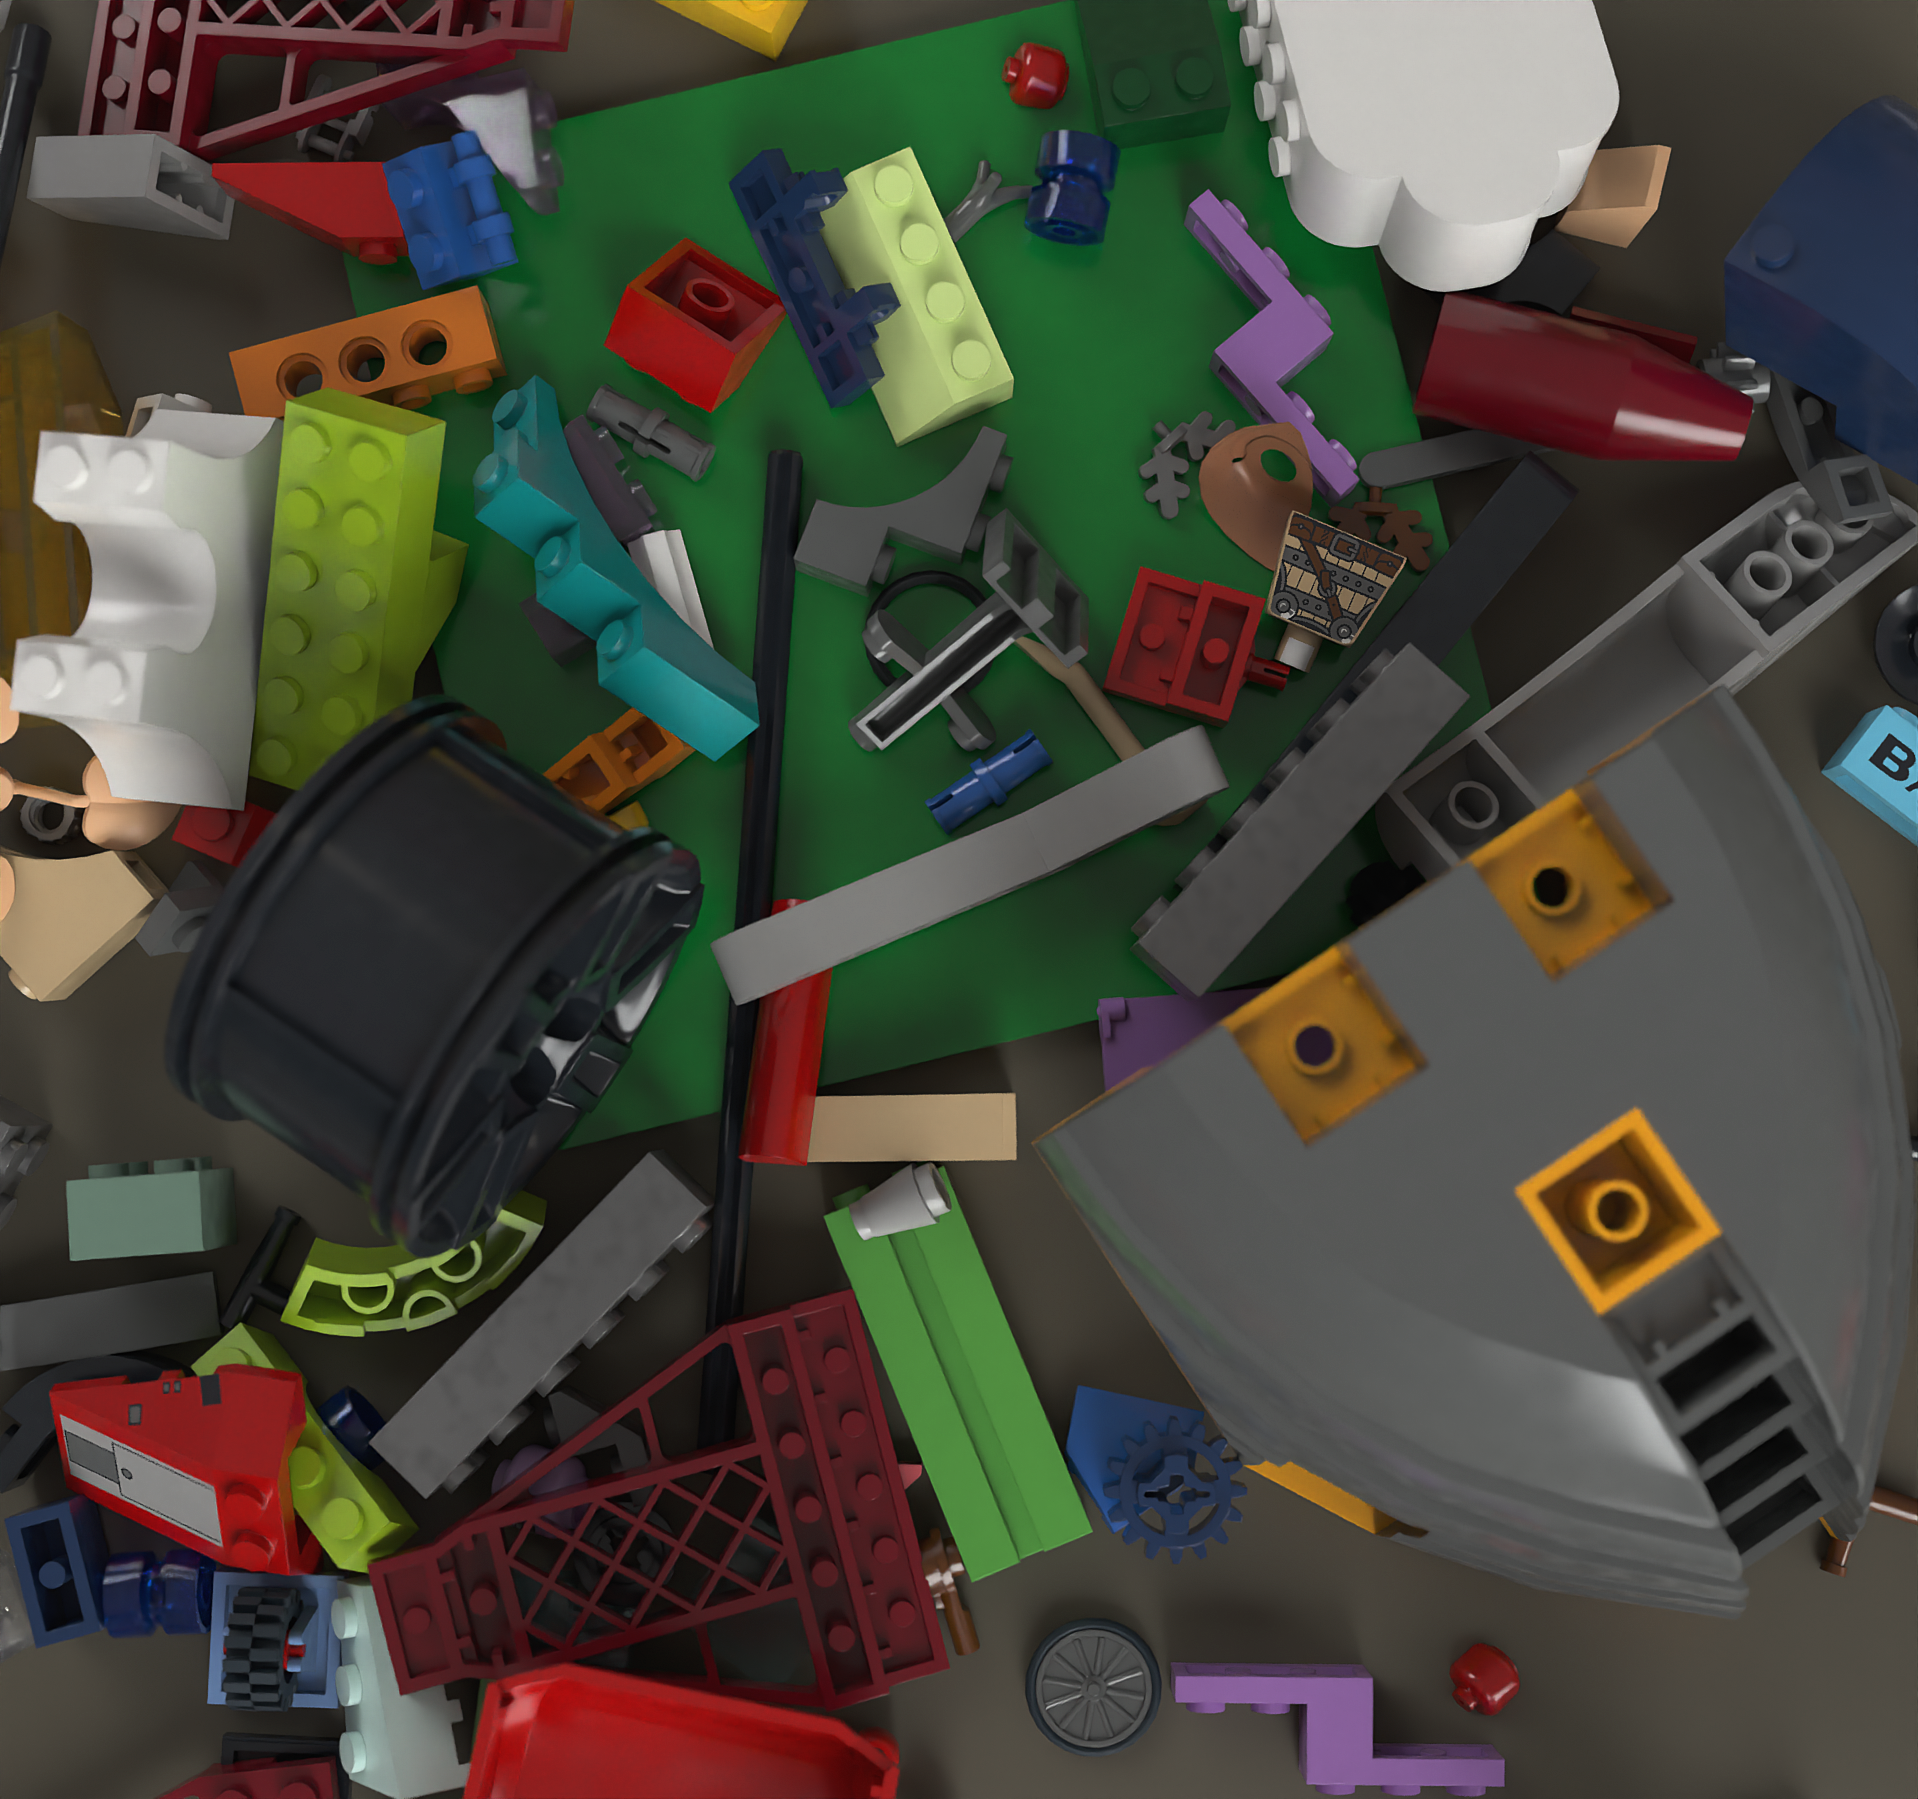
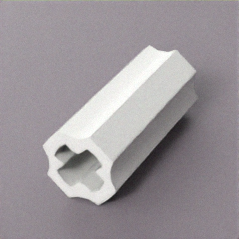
M680 529L653 532L627 543L632 561L647 581L679 617L714 649Z

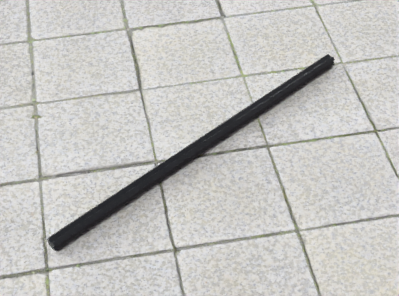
M789 449L772 450L768 454L752 680L756 685L760 726L748 735L734 931L770 917L772 909L796 571L793 558L797 551L803 472L801 453ZM731 992L729 994L705 1335L723 1321L742 1316L744 1305L754 1162H745L739 1159L738 1151L760 997L736 1006ZM728 1343L719 1344L704 1355L697 1450L734 1440L739 1373L732 1346ZM718 1467L701 1471V1473L714 1475Z

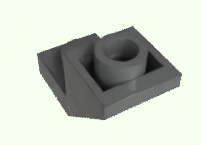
M571 1385L557 1388L548 1395L551 1406L543 1408L544 1423L551 1444L554 1446L562 1443L606 1410L608 1406ZM623 1416L570 1457L616 1444L619 1454L610 1457L612 1473L644 1465L650 1459L651 1451L644 1426ZM654 1485L629 1491L633 1507L643 1505ZM665 1487L663 1488L662 1492L660 1493L656 1501H658L664 1494Z

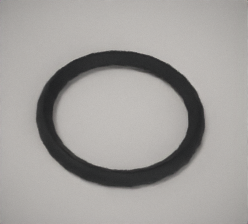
M933 570L914 572L897 579L881 592L872 604L866 619L865 629L868 628L867 620L879 609L885 610L896 596L916 585L932 583L954 588L968 597L976 608L987 599L978 588L964 578L954 574ZM865 644L866 655L873 672L888 688L897 678L893 676L883 662L870 652ZM995 658L961 685L967 693L981 683L991 669Z

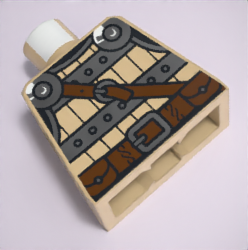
M1294 510L1290 512L1286 521L1264 612L1289 623L1274 659L1309 673L1324 639L1350 648L1404 567L1407 558Z

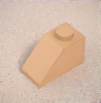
M1662 145L1596 150L1580 192L1568 206L1558 211L1554 230L1627 248L1657 210L1671 148Z

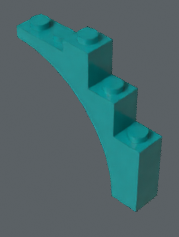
M535 374L518 391L515 389L508 391L499 400L493 411L494 451L479 464L472 481L474 485V517L535 559L536 601L596 641L599 685L715 762L760 726L755 682L719 655L679 617L647 581L618 542L593 502L572 459L559 420L555 389Z

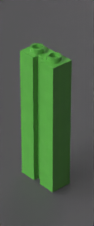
M920 1161V1162H917V1163H915V1164H916L918 1167H920V1166H922V1165H924V1164H927V1163H929V1162H928V1161ZM943 1165L938 1167L937 1170L949 1193L952 1210L940 1215V1222L937 1224L880 1237L875 1236L866 1241L863 1240L852 1221L849 1205L859 1201L861 1197L871 1191L868 1183L833 1197L832 1200L836 1210L826 1213L823 1217L971 1582H974L1020 1563V1559L1042 1550L1044 1552L1092 1533L1093 1530ZM900 1169V1170H898V1171H896V1172L891 1173L892 1176H894L895 1174H897L898 1172H900L902 1169Z

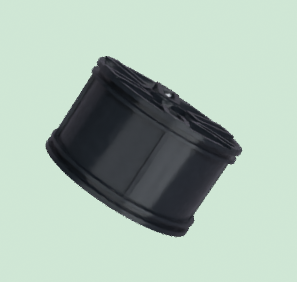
M431 695L412 700L375 720L334 753L304 783L269 824L227 884L193 947L174 995L165 1035L164 1060L166 1073L172 1086L181 1095L200 1105L211 1116L222 1121L250 1120L368 1202L369 1215L375 1229L386 1238L396 1241L402 1249L412 1256L431 1258L451 1249L458 1251L495 1223L501 1209L541 1170L577 1126L585 1113L593 1112L633 1053V1049L630 1047L664 989L687 935L696 926L705 885L701 883L699 860L693 852L677 842H672L667 835L654 827H639L629 831L507 752L506 741L499 727L488 718L476 713L474 709L457 698L447 695Z

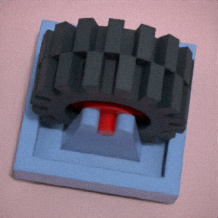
M220 1567L214 1571L207 1704H226L230 1706L229 1709L276 1712H286L288 1707L338 1708L341 1703L336 1692L335 1675L337 1668L342 1666L341 1639L337 1638L333 1630L331 1608L333 1601L338 1599L337 1580L348 1579L350 1572L320 1571L311 1575L288 1576L263 1571H249L244 1568Z

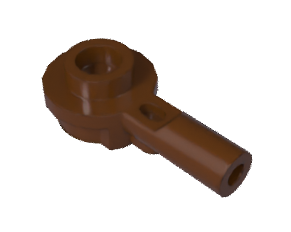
M940 1528L930 1529L931 1536L918 1539L923 1559L921 1565L925 1579L928 1580L937 1610L943 1609L955 1653L960 1656L969 1655L980 1648V1642L970 1609L961 1602L954 1577L966 1574L963 1560L954 1537L943 1539Z

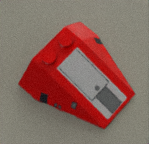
M235 1363L218 1365L212 1375L185 1377L181 1369L163 1371L157 1381L131 1383L127 1376L55 1383L49 1395L66 1487L80 1495L85 1494L86 1498L227 1566L288 1576L311 1575L322 1570L324 1560L321 1543L302 1517L294 1515L288 1458L307 1424L301 1373Z

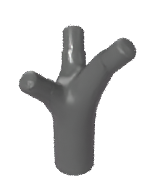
M986 160L980 161L976 181L964 200L944 219L953 243H956L979 219L995 208L1015 199L1032 198L1034 196L1033 186L1016 185L997 188L1002 181V176L998 172H992L990 175V162Z

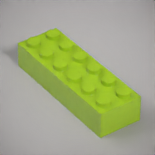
M329 387L286 401L249 769L250 776L298 791L334 753L355 735L393 709L412 701L446 421Z

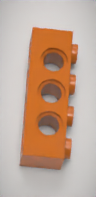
M477 285L229 352L245 416L272 417L282 421L285 418L286 401L297 397L296 391L300 381L312 374L323 376L321 389L329 387L405 410L425 406L432 401L431 395L455 389L459 394H469L485 390L493 385V378L507 375L489 305ZM434 341L447 343L446 353L438 363L422 365L418 362L420 351L428 343ZM371 358L385 359L384 370L377 379L370 382L358 381V370L365 361Z

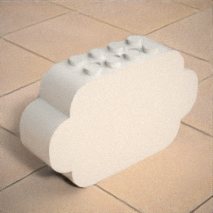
M1227 0L1230 11H1239L1243 25L1240 29V50L1245 66H1254L1257 78L1254 86V102L1257 116L1260 121L1268 120L1272 135L1268 148L1271 170L1275 177L1283 176L1291 208L1299 222L1316 237L1334 245L1343 247L1379 245L1381 253L1389 266L1400 277L1423 289L1451 292L1477 288L1496 283L1511 274L1521 263L1528 249L1531 234L1538 218L1546 217L1562 210L1580 192L1587 177L1589 165L1603 136L1610 128L1618 109V83L1592 0Z

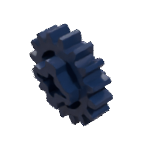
M1169 1416L1167 1430L1158 1433L1155 1426L1147 1420L1143 1422V1431L1146 1437L1144 1440L1138 1443L1134 1438L1126 1434L1121 1438L1122 1444L1128 1453L1125 1460L1119 1457H1109L1107 1461L1108 1468L1119 1475L1118 1481L1104 1483L1103 1493L1104 1496L1120 1500V1503L1107 1511L1111 1523L1127 1520L1129 1524L1122 1533L1123 1541L1130 1545L1140 1537L1146 1539L1144 1553L1146 1558L1151 1560L1158 1554L1161 1547L1168 1548L1173 1564H1180L1183 1548L1191 1546L1200 1559L1206 1558L1207 1552L1204 1543L1206 1539L1213 1537L1224 1545L1229 1541L1221 1526L1224 1520L1232 1522L1242 1521L1243 1514L1236 1506L1231 1504L1232 1498L1247 1495V1487L1242 1482L1231 1480L1230 1476L1237 1473L1243 1466L1238 1456L1221 1459L1220 1455L1225 1451L1228 1442L1219 1434L1207 1443L1204 1440L1206 1426L1202 1421L1196 1420L1187 1433L1181 1431L1177 1416ZM1187 1448L1203 1455L1214 1467L1216 1475H1210L1209 1472H1197L1188 1463ZM1161 1449V1459L1147 1473H1135L1138 1466L1147 1456ZM1180 1475L1184 1485L1191 1488V1490L1180 1492L1179 1502L1172 1504L1168 1502L1165 1493L1158 1491V1488L1168 1487L1170 1476ZM1133 1504H1139L1140 1507H1152L1161 1516L1162 1530L1144 1521L1135 1510ZM1203 1506H1214L1201 1523L1189 1529V1520Z

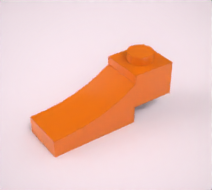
M632 707L603 732L588 736L542 775L605 815L646 785L663 777L696 749Z

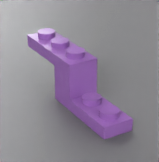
M1208 189L1189 205L1184 226L1259 311L1256 316L1214 350L1209 368L1259 425L1290 422L1301 432L1312 465L1313 488L1332 508L1348 496L1360 480L1353 472L1357 468L1356 462L1340 442L1335 439L1327 442L1312 425V422L1315 421V416L1307 403L1297 393L1290 391L1288 394H1285L1281 389L1283 385L1326 350L1334 334L1328 327L1331 325V319L1324 307L1313 296L1307 294L1305 297H1302L1287 280L1290 277L1289 270L1278 254L1269 247L1261 250L1246 233L1248 224L1237 207L1226 199L1220 203ZM1285 454V456H1286V457L1292 462V464L1295 466V464H1294V462L1291 460V458H1290L1288 455Z
M1171 1662L1170 1689L1174 1700L1177 1703H1186V1710L1191 1712L1219 1713L1225 1711V1703H1251V1710L1254 1712L1283 1714L1290 1711V1704H1299V1770L1306 1784L1316 1785V1791L1320 1793L1347 1795L1355 1792V1785H1381V1791L1384 1793L1409 1796L1419 1794L1420 1786H1446V1792L1453 1795L1481 1796L1486 1793V1786L1505 1787V1760L1492 1744L1373 1743V1677L1364 1665Z

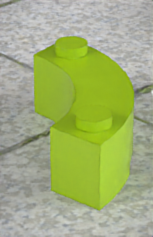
M521 1190L501 1209L495 1223L476 1239L458 1251L451 1249L431 1258L412 1256L399 1245L377 1248L350 1247L331 1243L316 1237L292 1288L280 1321L302 1329L330 1335L364 1337L365 1332L387 1331L405 1327L407 1332L454 1316L458 1314L459 1308L480 1297L490 1288L494 1290L517 1268L532 1248L544 1226L547 1201Z

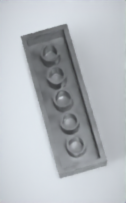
M1410 642L1396 656L1385 648L1349 687L1358 697L1350 705L1340 698L1305 735L1314 743L1312 748L1304 754L1296 747L1262 783L1271 792L1260 804L1251 796L1219 830L1218 833L1227 840L1219 851L1215 854L1206 846L1174 880L1183 890L1170 904L1161 896L1131 928L1139 939L1129 950L1187 1002L1198 999L1469 699L1470 696Z
M662 1149L649 1152L375 1435L369 1444L425 1499L442 1486L451 1494L461 1484L463 1485L490 1457L482 1449L489 1439L496 1445L500 1444L532 1414L535 1408L527 1400L536 1391L542 1397H545L579 1365L580 1361L572 1353L582 1343L591 1349L596 1343L602 1341L625 1317V1314L617 1306L628 1295L637 1301L641 1296H645L671 1269L662 1261L674 1247L681 1253L686 1249L689 1250L711 1228L713 1219L707 1213L714 1207L715 1199L666 1151Z

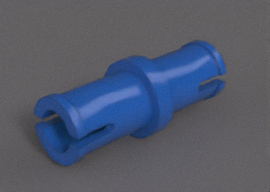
M1029 729L1025 732V735L984 763L980 758L971 763V772L932 799L929 798L924 802L945 833L949 835L953 832V829L992 802H995L997 806L1008 800L1005 795L1008 791L1046 765L1049 766L1053 761L1039 740L1036 739L1032 730Z

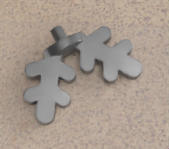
M1204 411L1190 425L1182 422L1173 431L1162 420L1152 428L1162 441L1151 450L1153 459L1138 469V475L1142 479H1148L1155 474L1156 484L1144 492L1143 498L1149 504L1158 500L1159 514L1163 519L1170 520L1174 518L1179 511L1177 499H1185L1190 494L1189 486L1175 481L1174 474L1182 475L1187 472L1189 464L1186 460L1173 456L1171 449L1179 442H1184L1189 460L1198 461L1204 455L1203 448L1210 450L1211 447L1225 436L1235 431L1236 425L1232 420H1225L1215 431L1210 430L1207 427L1211 424L1213 418L1211 413Z

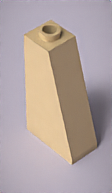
M1016 1093L817 1096L815 1099L807 1162L1017 1160Z

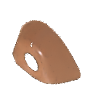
M1290 422L1243 427L1228 434L1211 447L1201 462L1199 473L1201 498L1212 519L1225 535L1246 554L1272 571L1275 570L1286 521L1290 512L1294 510L1309 516L1313 497V474L1309 453L1301 432ZM1268 449H1275L1288 455L1297 469L1296 477L1290 481H1279L1271 477L1261 464L1262 453ZM1235 458H1242L1239 462H1232Z

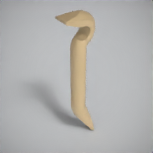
M1023 636L1013 642L1043 669L1068 687L1122 762L1145 750L1079 662L1067 668L1043 644ZM1208 799L1156 825H1177L1204 805Z

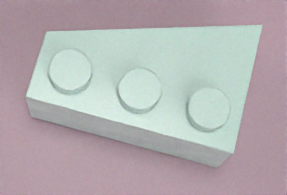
M365 1575L337 1580L338 1599H335L332 1603L331 1620L335 1635L338 1639H341L342 1666H339L336 1670L335 1685L338 1699L345 1706L346 1733L341 1735L339 1750L343 1768L349 1773V1779L395 1799H409L466 1786L471 1763L458 1764L451 1726L452 1723L463 1720L460 1700L447 1701L444 1684L400 1696L370 1576Z

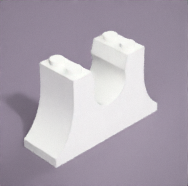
M155 409L148 423L134 438L41 431L33 501L55 521L73 522L83 533L91 556L92 591L86 616L80 628L72 637L42 634L17 641L10 710L54 719L76 731L89 744L98 757L107 777L112 797L244 811L284 421L280 419Z

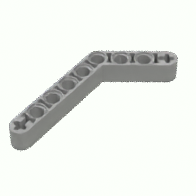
M1203 725L1197 726L1172 736L1019 815L743 927L715 940L710 946L736 1006L1055 874L1228 789L1230 785Z

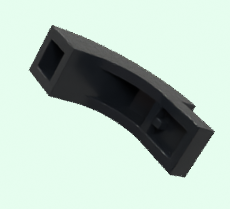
M128 1351L74 1360L39 1375L13 1395L2 1408L3 1411L22 1424V1426L13 1424L0 1436V1492L3 1494L24 1485L58 1441L49 1395L55 1383L127 1376L131 1383L157 1381L163 1371L182 1369L185 1377L197 1376L190 1367L158 1354Z

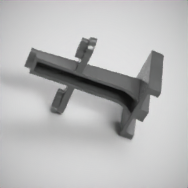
M1007 508L990 520L986 527L982 576L996 592L932 649L928 650L885 610L879 609L867 620L868 628L862 632V638L870 652L883 663H887L893 658L907 671L848 721L850 733L865 750L871 752L877 747L883 750L939 703H941L952 718L948 721V728L956 742L969 752L976 748L985 750L996 740V732L987 715L961 686L965 681L1015 640L1030 632H1034L1067 668H1070L1088 654L1089 598Z

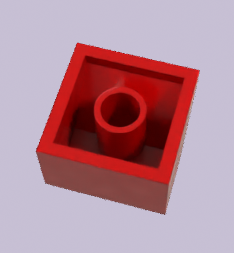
M685 237L626 286L604 346L624 358L634 369L646 372L676 391L686 402L697 405L712 413L739 388L786 316L787 311L780 296Z

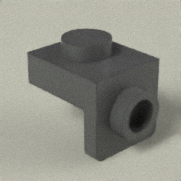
M201 860L188 861L169 888V892L163 895L135 939L149 956L178 951L182 953L191 952L209 915L225 890L224 887Z

